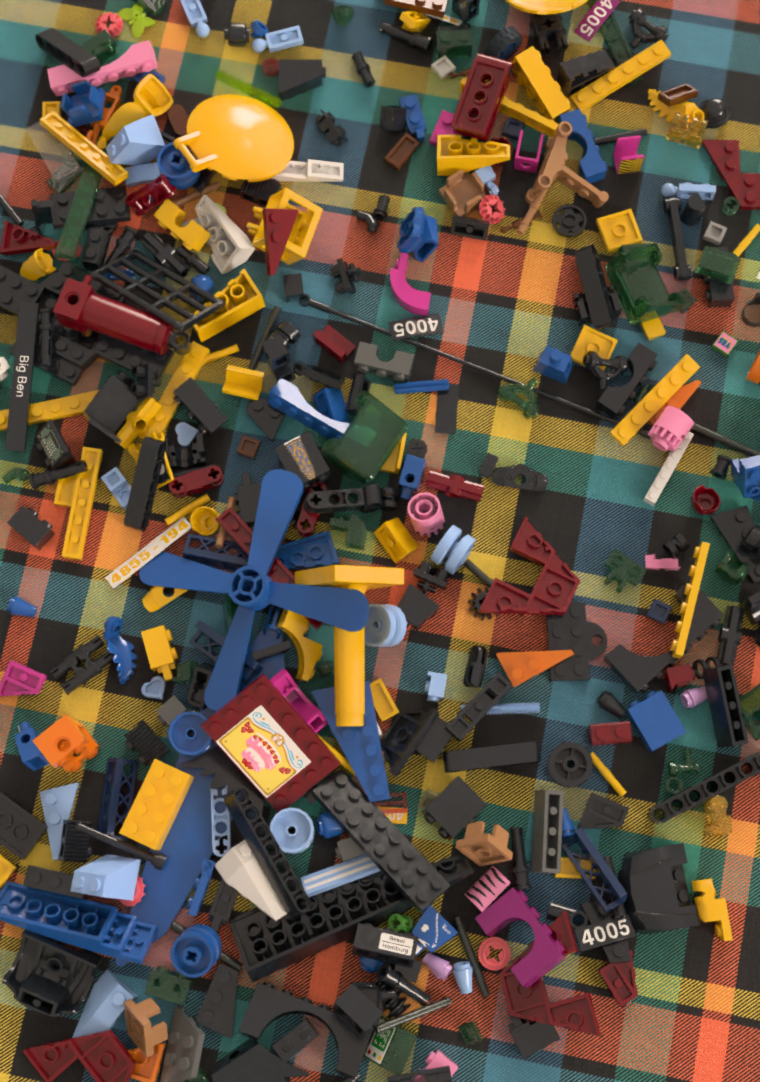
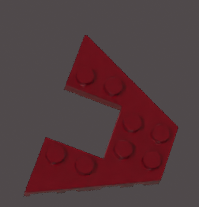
M702 140L701 145L705 147L711 157V162L717 167L718 174L729 187V192L735 198L739 209L760 210V173H740L739 140Z
M525 517L509 550L543 566L541 574L531 594L495 578L479 609V613L565 615L580 583L579 578L570 571L565 562L563 563L559 559L552 546L543 540L542 534L537 532L528 522V518Z
M564 910L548 927L553 932L551 937L554 941L558 940L564 947L563 953L566 956L578 952L568 913ZM534 940L508 967H505L499 973L510 1016L602 1036L590 993L550 1004L543 976L529 988L521 985L510 968L530 953Z
M111 1029L30 1047L23 1051L45 1082H52L77 1059L81 1061L96 1082H129L137 1063Z

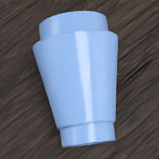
M462 961L453 964L454 969L452 971L460 993H471L472 966H470V962Z

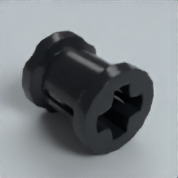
M718 455L716 458L717 463L714 469H711L710 474L718 479L725 480L732 459L724 455Z

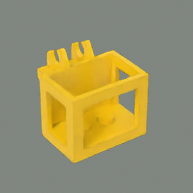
M284 188L269 197L266 208L298 209V215L280 260L290 265L305 258L323 209L288 188ZM289 199L304 207L307 211L303 212L288 203ZM254 206L253 211L255 213L253 216L260 220V224L256 225L248 222L247 228L249 229L247 232L254 236L252 245L265 252L263 208Z

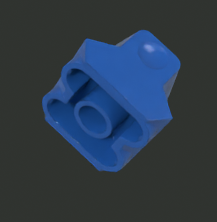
M414 207L402 221L397 248L400 253L408 254L414 251L415 259L419 262H424L438 247L437 220L425 215L423 207Z

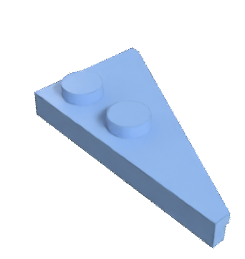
M79 783L40 792L45 822L48 826L47 832L53 861L59 860L63 820L71 819L70 815L74 808V800L77 789H79Z

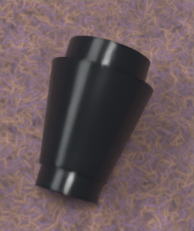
M605 690L596 700L599 708L618 718L626 711L612 692Z

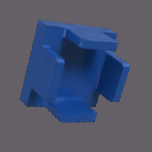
M85 80L72 84V89L77 95L71 96V98L67 94L62 95L61 109L67 114L68 123L74 128L102 120L106 91L103 88L97 89Z

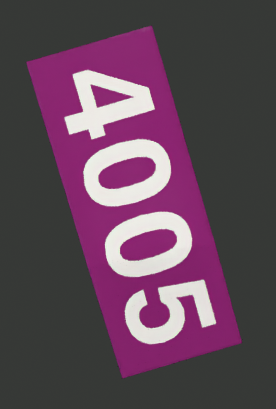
M598 0L574 32L585 40L590 41L620 1Z

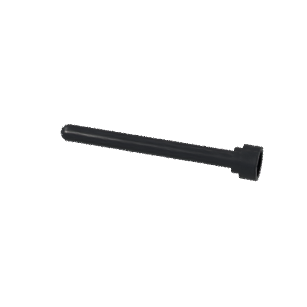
M82 823L75 824L77 831L150 861L155 869L162 870L167 855L163 853H155L154 855Z

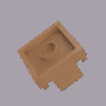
M462 169L449 176L446 180V185L440 188L438 192L454 215L464 217L478 209L482 198L487 196L484 193L485 185L475 172L472 174L466 172L464 174Z
M483 821L470 823L466 827L464 839L456 841L455 848L478 866L512 860L513 852L507 848L509 833L498 824L494 825L491 835L489 833L484 834L485 823Z
M148 998L138 1004L129 999L124 1002L127 1034L146 1058L154 1055L155 1045L168 1039L167 1024L163 1021L151 1027V1022L148 1018L160 1013L159 1006L152 998Z

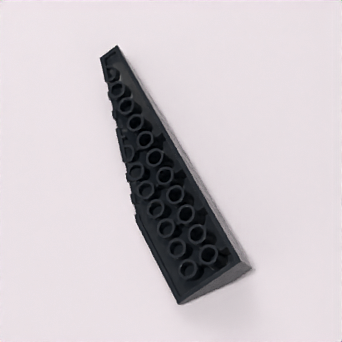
M465 855L440 859L439 862L430 863L451 886L474 873ZM380 871L309 897L311 902L310 909L296 917L286 914L275 921L256 907L228 921L245 969L251 981L254 982L354 937L358 923H369L375 927L388 921L392 914H402L414 906Z

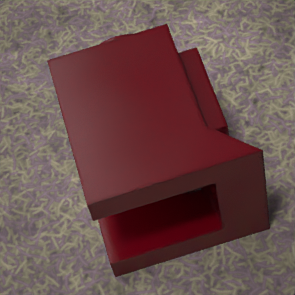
M690 664L667 668L664 671L668 693L674 687L689 686L691 681L696 679L694 669L690 668Z

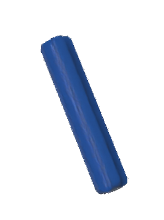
M448 379L394 384L395 394L449 389Z

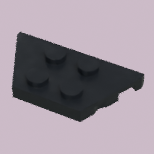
M430 708V711H422L421 709L400 711L381 739L383 756L390 765V772L396 777L439 715L436 709Z

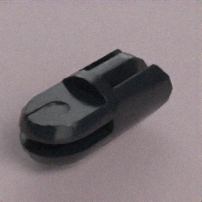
M476 645L472 647L469 653L463 684L466 687H481L483 684L488 651L483 646Z

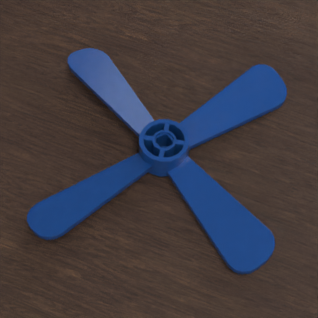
M282 469L271 470L265 474L262 480L247 566H243L233 574L162 551L142 566L139 572L141 581L149 586L229 594L230 598L238 604L204 694L206 706L214 711H218L238 695L255 611L264 609L267 605L271 604L348 632L362 630L368 620L369 602L367 597L356 589L273 582L268 574L304 488L302 480L290 471Z

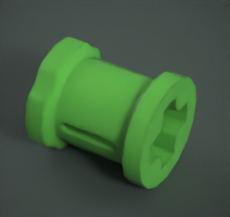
M395 913L389 917L388 927L393 929L394 932L410 933L414 928V920L409 915Z

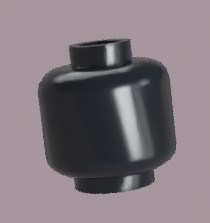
M229 23L228 29H224V40H228L229 46L245 47L246 43H249L250 30L246 24Z

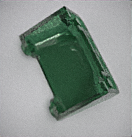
M657 243L621 245L606 265L608 279L611 285H614V292H618L619 302L630 324H641L677 312L686 304L679 292L669 295L656 268L662 259V253Z
M362 390L355 400V405L360 411L340 439L332 438L327 440L320 452L345 477L361 483H369L375 478L401 440L408 425L400 416L372 394Z

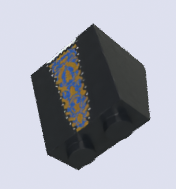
M309 431L274 448L283 470L296 474L302 480L304 485L303 492L309 490L316 483L327 481L329 476H331L330 469Z

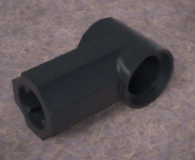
M551 902L546 919L555 921L566 910L572 928L577 929L587 925L588 918L584 912ZM575 914H580L583 917L584 922L581 926L574 925L572 918Z

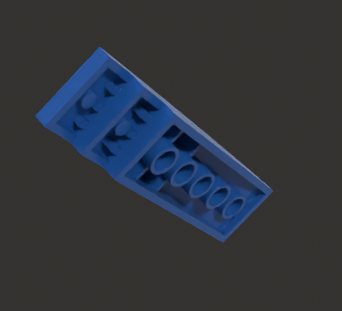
M6 881L0 891L1 921L73 946L141 965L158 931L156 925L139 922L137 916L118 912L115 906L31 888L10 881Z

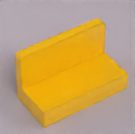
M228 365L222 393L258 400L264 387L265 373Z
M403 433L402 436L386 434L379 471L398 475L407 433Z
M398 517L384 522L374 532L395 563L400 562L408 553L419 548Z

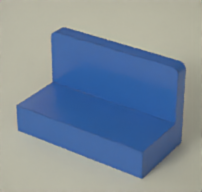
M324 388L313 395L316 409L319 413L339 422L350 423L349 415L345 412L346 405L341 389Z

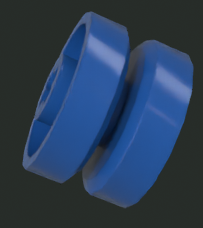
M173 142L161 148L157 156V165L161 175H166L169 183L175 185L179 190L190 188L194 185L200 176V171L193 172L191 170L189 162L181 151L175 148ZM187 146V149L190 151V153L193 155V157L197 160V158L194 156V154L191 152V150H190L189 147Z
M194 711L183 712L176 716L171 722L168 731L169 741L173 748L179 753L190 757L200 756L207 752L214 741L201 727V724L207 718L201 713ZM190 730H193L195 732V735L193 737L188 736V734H190Z
M195 924L189 926L180 934L171 947L170 958L173 966L186 977L196 978L203 976L220 957L222 951L220 937L214 929L207 925Z

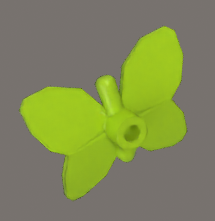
M141 3L135 4L132 8H124L118 12L120 18L128 21L129 25H132V35L137 39L142 35L145 27L155 25L153 19L145 17L146 13H143V5Z

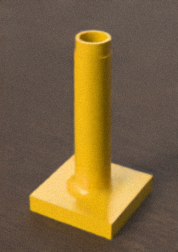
M330 565L296 571L295 584L356 589L365 595V591L369 589L404 585V568ZM365 626L358 632H348L334 627L336 726H364Z

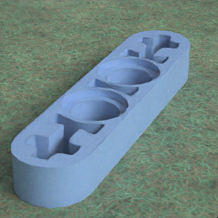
M228 785L225 786V789H222V796L227 794ZM210 788L212 849L216 856L223 857L231 849L230 812L227 807L223 813L216 812V803L224 802V799L218 798L214 800V795L219 796L217 789ZM218 822H224L227 825V830L222 834L216 831V824ZM227 835L228 839H223V844L227 846V850H224V854H221L216 849L217 846H220V839L216 840V836L223 837Z

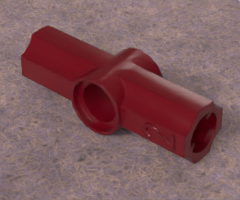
M429 471L425 487L444 492L449 497H462L476 502L481 501L485 487L484 485L466 481L465 478L451 474L448 476L434 471Z

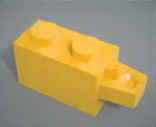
M162 625L142 631L141 634L151 669L154 672H163L166 682L174 680L172 669H176L175 659H178L176 649L171 647L170 641L173 638L170 629L167 630Z

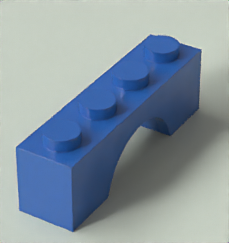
M579 108L559 115L558 124L566 121L572 126V132L567 137V140L579 143L585 151V157L579 162L577 170L580 177L590 184L604 179L607 164L600 157V148L594 143V135L592 130H589L587 127L585 114L582 115Z

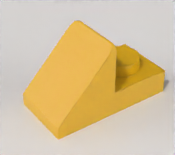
M416 11L402 12L399 17L404 22L401 28L411 32L417 31L419 34L431 21L425 14Z

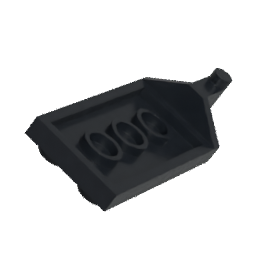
M126 186L49 194V200L31 201L36 226L53 223L54 229L131 221L129 205L125 204L127 198Z

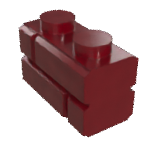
M630 721L591 724L587 727L589 746L624 744L632 741Z

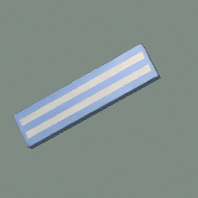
M364 854L301 877V881L308 897L381 870Z

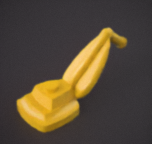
M148 74L138 83L133 94L134 102L125 103L111 116L97 143L99 148L104 149L108 139L116 136L124 126L149 115L158 117L171 107L174 101L170 93L154 75Z

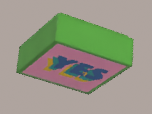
M722 331L712 345V348L728 357L738 343V340Z

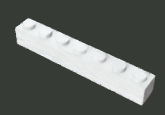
M688 432L675 452L671 450L644 497V502L654 506L694 436L693 433Z

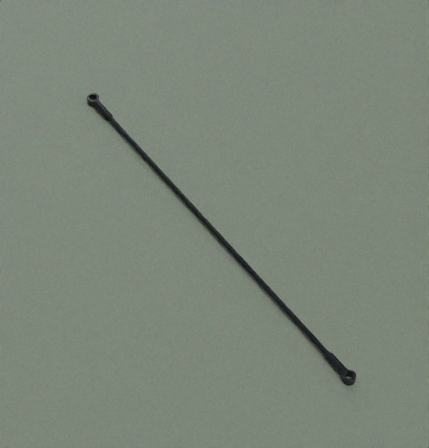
M303 294L299 297V303L303 307L311 306L328 314H335L392 337L391 331L332 309L331 306L310 299L308 294ZM303 298L308 299L307 302H302L301 300ZM409 338L400 339L616 425L620 422ZM642 428V430L640 429L637 432L642 437L651 438L648 435V430Z

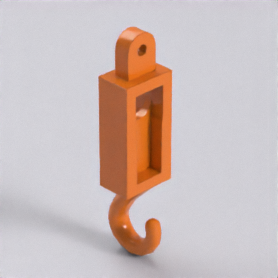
M119 85L112 86L109 93L106 92L102 120L90 123L93 130H89L86 138L95 145L100 131H103L108 120L122 105L120 98L122 88ZM108 102L112 103L110 109L105 107Z

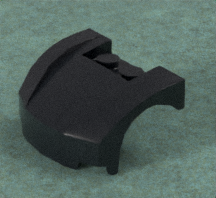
M684 843L624 854L622 869L618 871V881L627 892L626 901L623 903L627 915L629 914L630 920L634 923L640 934L665 932L701 925L697 905H691L683 870L682 864L688 863Z
M25 929L21 935L22 941L18 954L12 966L3 977L2 983L6 984L14 993V999L33 1011L52 1017H59L61 1014L74 1015L90 990L103 956L84 949L82 952L76 951L46 936Z

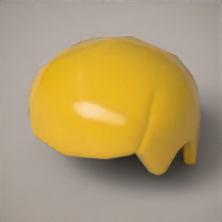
M207 506L198 507L191 513L189 520L191 528L203 536L214 535L220 529V525L216 521V518L220 515L213 508Z

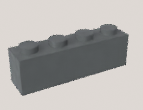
M546 789L535 791L531 872L560 874L564 791Z

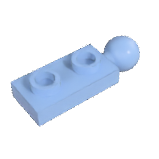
M180 0L191 27H196V34L201 38L207 37L210 33V28L205 24L208 22V19L200 1Z
M297 25L266 33V40L261 38L253 40L252 49L257 53H261L268 47L271 53L303 45L304 40L300 27Z
M685 182L679 183L678 187H675L672 183H666L661 188V193L666 198L676 194V197L680 199H689L692 194L697 192L702 200H713L716 193V186L708 183L698 185Z

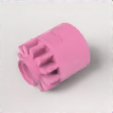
M666 406L648 435L651 437L652 444L658 449L675 452L693 427L694 422L686 413L678 408Z
M431 493L415 495L409 501L407 507L414 531H419L420 536L427 533V536L431 537V532L438 535L437 529L442 530V523L445 522L439 499Z

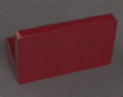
M327 325L321 332L317 329L313 334L314 342L341 364L355 349L354 344L330 325Z

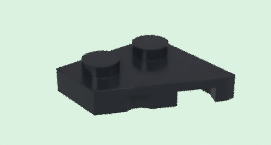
M259 397L258 400L251 399L246 413L268 436L269 440L274 442L286 414L273 408L264 398Z
M591 792L577 829L580 827L583 830L622 827L629 807Z

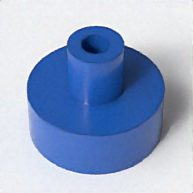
M257 19L250 25L253 30L250 35L254 39L258 36L264 38L265 34L269 32L268 28Z

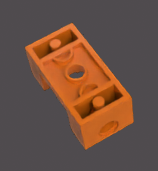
M66 714L32 740L51 766L56 768L58 766L60 768L63 767L69 773L79 770L83 766L82 762L87 758L90 760L98 754L97 750L101 748L81 722ZM74 753H76V754L81 753V754H80L79 756H77V757L74 756Z

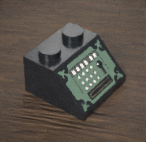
M52 419L49 420L36 434V438L39 441L36 445L41 453H45L46 458L44 460L48 468L57 469L76 463L60 430Z

